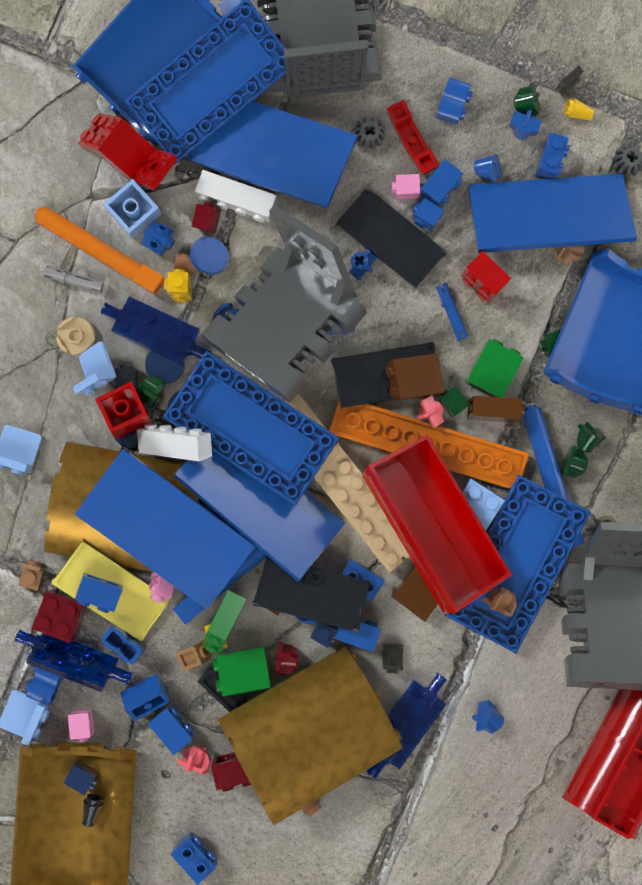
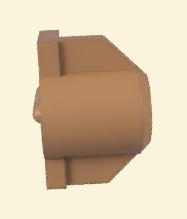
M584 245L553 247L558 254L555 260L564 262L566 265H570L573 259L580 260L584 254Z
M504 587L492 590L489 597H484L482 600L490 605V609L510 617L513 616L517 607L515 594Z

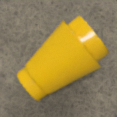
M574 98L573 100L568 99L563 113L568 118L590 121L593 117L594 109Z

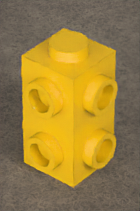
M174 269L173 272H168V278L164 279V288L167 290V294L177 303H187V300H192V279L189 273L183 269Z

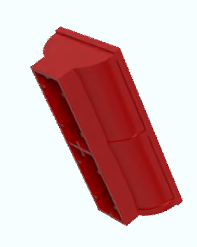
M428 434L366 467L362 477L442 612H446V614L458 612L512 575Z
M619 689L562 798L587 813L595 821L627 839L632 838L635 840L639 835L638 831L642 825V690Z

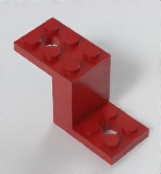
M101 113L93 118L91 127L81 134V140L78 142V145L83 149L98 153L128 181L133 179L139 186L153 191L178 160L171 153L156 150L123 118Z

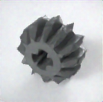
M364 117L363 123L357 122V128H354L353 133L358 136L356 142H358L359 148L364 145L365 151H368L369 147L372 150H376V145L382 146V140H385L386 135L384 134L385 126H380V120L374 122V117H371L370 121H368Z
M634 142L629 146L625 143L615 151L616 155H614L612 161L616 162L613 168L620 169L618 174L624 172L625 177H628L630 174L636 176L638 172L642 171L641 146L635 148Z

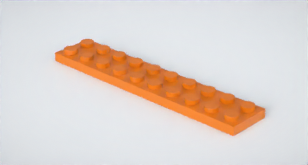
M338 401L329 430L338 437L390 453L428 434L449 471L507 489H511L518 475H523L529 453L441 426L432 428L428 422L369 404L341 408Z

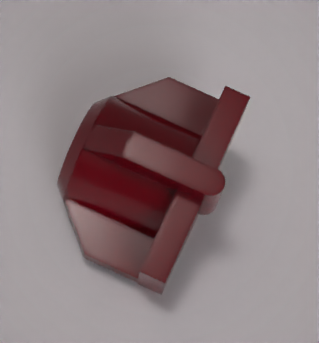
M279 641L278 652L275 655L277 660L276 674L289 675L298 668L299 653L292 645L283 644V641Z

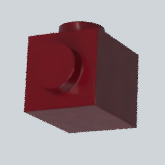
M204 202L203 205L196 204L191 227L216 233L221 210L215 209L216 204Z

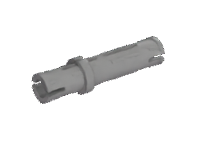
M46 265L43 275L45 278L59 281L63 285H74L99 294L102 293L104 281L91 279L69 272L68 269L61 270Z

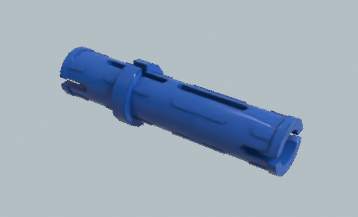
M443 283L442 286L445 292H443L440 285L435 288L441 298V306L445 308L458 342L462 340L460 332H462L464 339L468 338L469 335L455 305L456 300L451 295L448 283Z

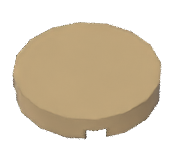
M70 317L63 320L57 328L56 341L58 346L65 353L72 356H79L95 343V330L86 319Z

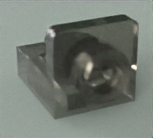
M580 66L565 76L557 86L559 94L567 100L574 97L576 91L573 88L581 81L580 77L584 71Z
M180 159L179 165L175 167L174 176L179 184H183L185 174L191 178H198L205 168L203 164Z
M383 643L382 668L386 670V673L398 674V670L403 671V644Z

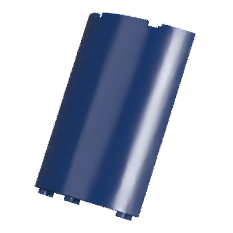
M130 0L74 63L72 67L78 72L75 76L82 83L88 82L111 104L109 108L116 115L121 113L140 132V135L146 141H150L156 147L158 145L157 141L125 100L223 17L216 11V7L209 0Z
M610 249L597 250L592 255L543 373L550 378L549 380L552 383L560 384L588 398L591 403H602L642 415V269L638 268L635 270L628 267V262L617 256Z

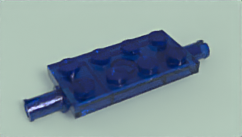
M130 296L122 309L116 308L107 302L103 305L105 308L102 307L101 314L116 320L111 329L113 333L183 365L186 358L191 355L201 359L206 351L212 354L211 350L209 351L197 345L196 338L200 332L199 328Z
M20 629L19 633L16 634L15 642L31 647V653L27 657L26 664L99 692H103L108 680H111V678L126 685L131 680L133 672L116 667L119 658L75 641L68 643L44 633L35 636Z
M437 672L428 687L422 686L413 679L391 709L387 717L393 729L397 728L402 737L399 740L402 749L367 769L366 772L370 776L373 775L372 777L377 779L386 764H391L400 770L447 705L437 695L445 682H447V679L441 676V674Z

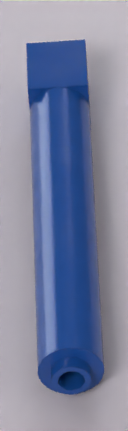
M536 404L525 407L523 419L544 488L569 500L541 407H536ZM580 532L573 547L585 544L582 532Z
M255 547L218 597L264 560L267 555ZM190 597L185 598L173 608L185 625L205 609Z

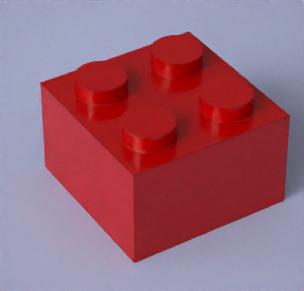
M484 251L466 267L461 275L463 283L469 288L472 287L477 292L476 295L482 301L486 300L488 303L512 279Z

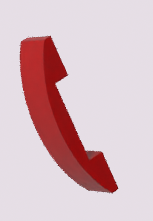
M402 100L387 107L386 110L408 156L421 175L438 168L440 165L418 131L406 102Z

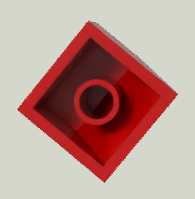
M132 382L95 399L111 434L116 440L144 427L145 424L152 423Z

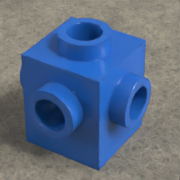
M153 221L145 229L141 245L163 255L173 247L175 231L166 225Z

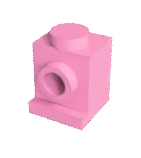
M153 572L151 578L154 579L149 587L151 591L150 598L154 602L164 603L172 598L174 586Z

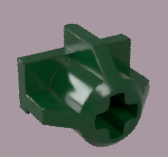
M534 82L530 83L527 87L520 88L514 97V108L518 113L526 115L527 111L530 110V116L539 114L541 110L538 101L540 93H536Z
M158 376L145 378L138 388L141 400L147 404L146 407L148 409L155 405L167 384L166 381Z
M586 422L585 425H578L580 431L576 443L582 451L591 453L595 447L599 446L602 440H605L606 436L599 429L593 428L589 422Z
M574 445L570 446L563 462L561 474L571 478L584 474L589 462L584 451Z

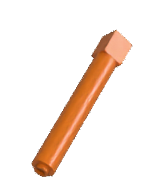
M47 206L40 207L35 212L34 217L37 224L130 279L152 295L157 296L164 285L165 278L163 275L144 264L142 265Z

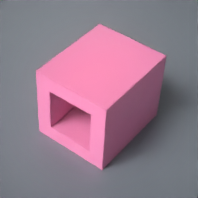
M419 174L396 175L395 182H391L392 194H395V200L419 199Z
M92 709L73 711L68 715L70 740L77 739V742L88 741L89 737L94 734Z

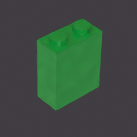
M489 339L485 343L465 384L490 397L503 398L524 357L520 356L521 353L513 348L507 349L503 347L502 342L496 339Z
M229 590L227 591L203 641L202 646L207 651L221 654L240 616L246 598Z
M264 647L215 655L216 660H212L214 672H218L219 680H215L217 693L221 692L222 696L270 688Z

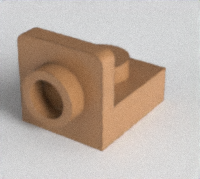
M34 560L22 563L21 567H23L19 586L37 591L40 590L46 567L40 566L41 562Z
M203 641L175 653L182 671L202 665L211 659L210 652L202 646Z

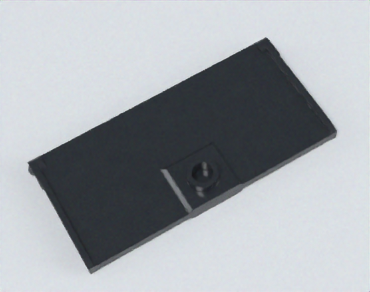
M368 187L364 189L336 223V225L371 251L375 257L385 263L415 289L447 253L446 250Z
M434 342L331 358L341 408L393 400L389 392L390 379L386 375L387 363L394 359L436 354Z
M266 556L257 592L252 603L253 606L267 608L358 633L370 581L310 566L297 582Z

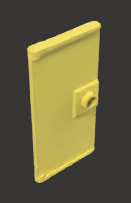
M84 541L79 544L51 583L75 598L83 573L121 584L123 590L114 612H102L97 609V606L91 604L87 607L140 642L144 640L148 631L170 601V599L164 603L152 601V598H150V585Z

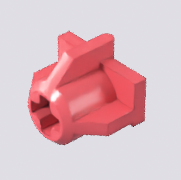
M432 395L422 398L417 417L423 421H429L432 428H435L444 422L442 418L443 407L439 402L434 401Z
M193 745L184 750L182 759H178L177 764L184 766L185 771L193 770L200 774L209 773L211 758L207 748Z

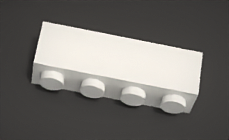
M202 170L195 189L196 196L201 202L215 203L217 207L224 210L228 208L235 210V213L241 216H246L247 214L261 223H264V221L270 222L271 214L269 210L277 203V197L274 194Z
M151 423L145 424V428L137 430L139 453L201 461L212 457L211 433L202 432V429L187 430L186 427L172 428L171 425L157 427V424Z

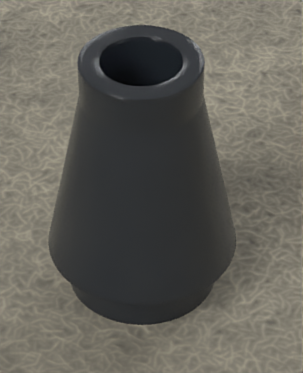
M88 794L83 800L82 824L84 826H94L95 820L104 804L102 796Z

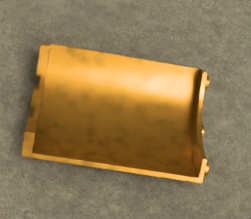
M66 442L59 463H62L60 473H55L49 498L46 520H50L49 530H45V552L71 557L79 544L84 541L120 566L154 572L75 515L81 504L121 451ZM131 453L200 504L201 499L174 477L175 473L185 463Z
M345 646L218 719L273 826L402 749L399 741L402 737L397 728L393 729L379 702L381 700L380 694L376 688L372 690L357 665L358 659L353 651L349 653Z
M58 742L57 746L47 747L46 743L30 744L29 746L20 745L10 885H128L137 750L121 746H115V749H107L106 744ZM76 761L98 772L95 777L98 780L92 791L88 790L85 795L63 784ZM88 794L102 796L104 803L93 827H86L82 824L83 800Z

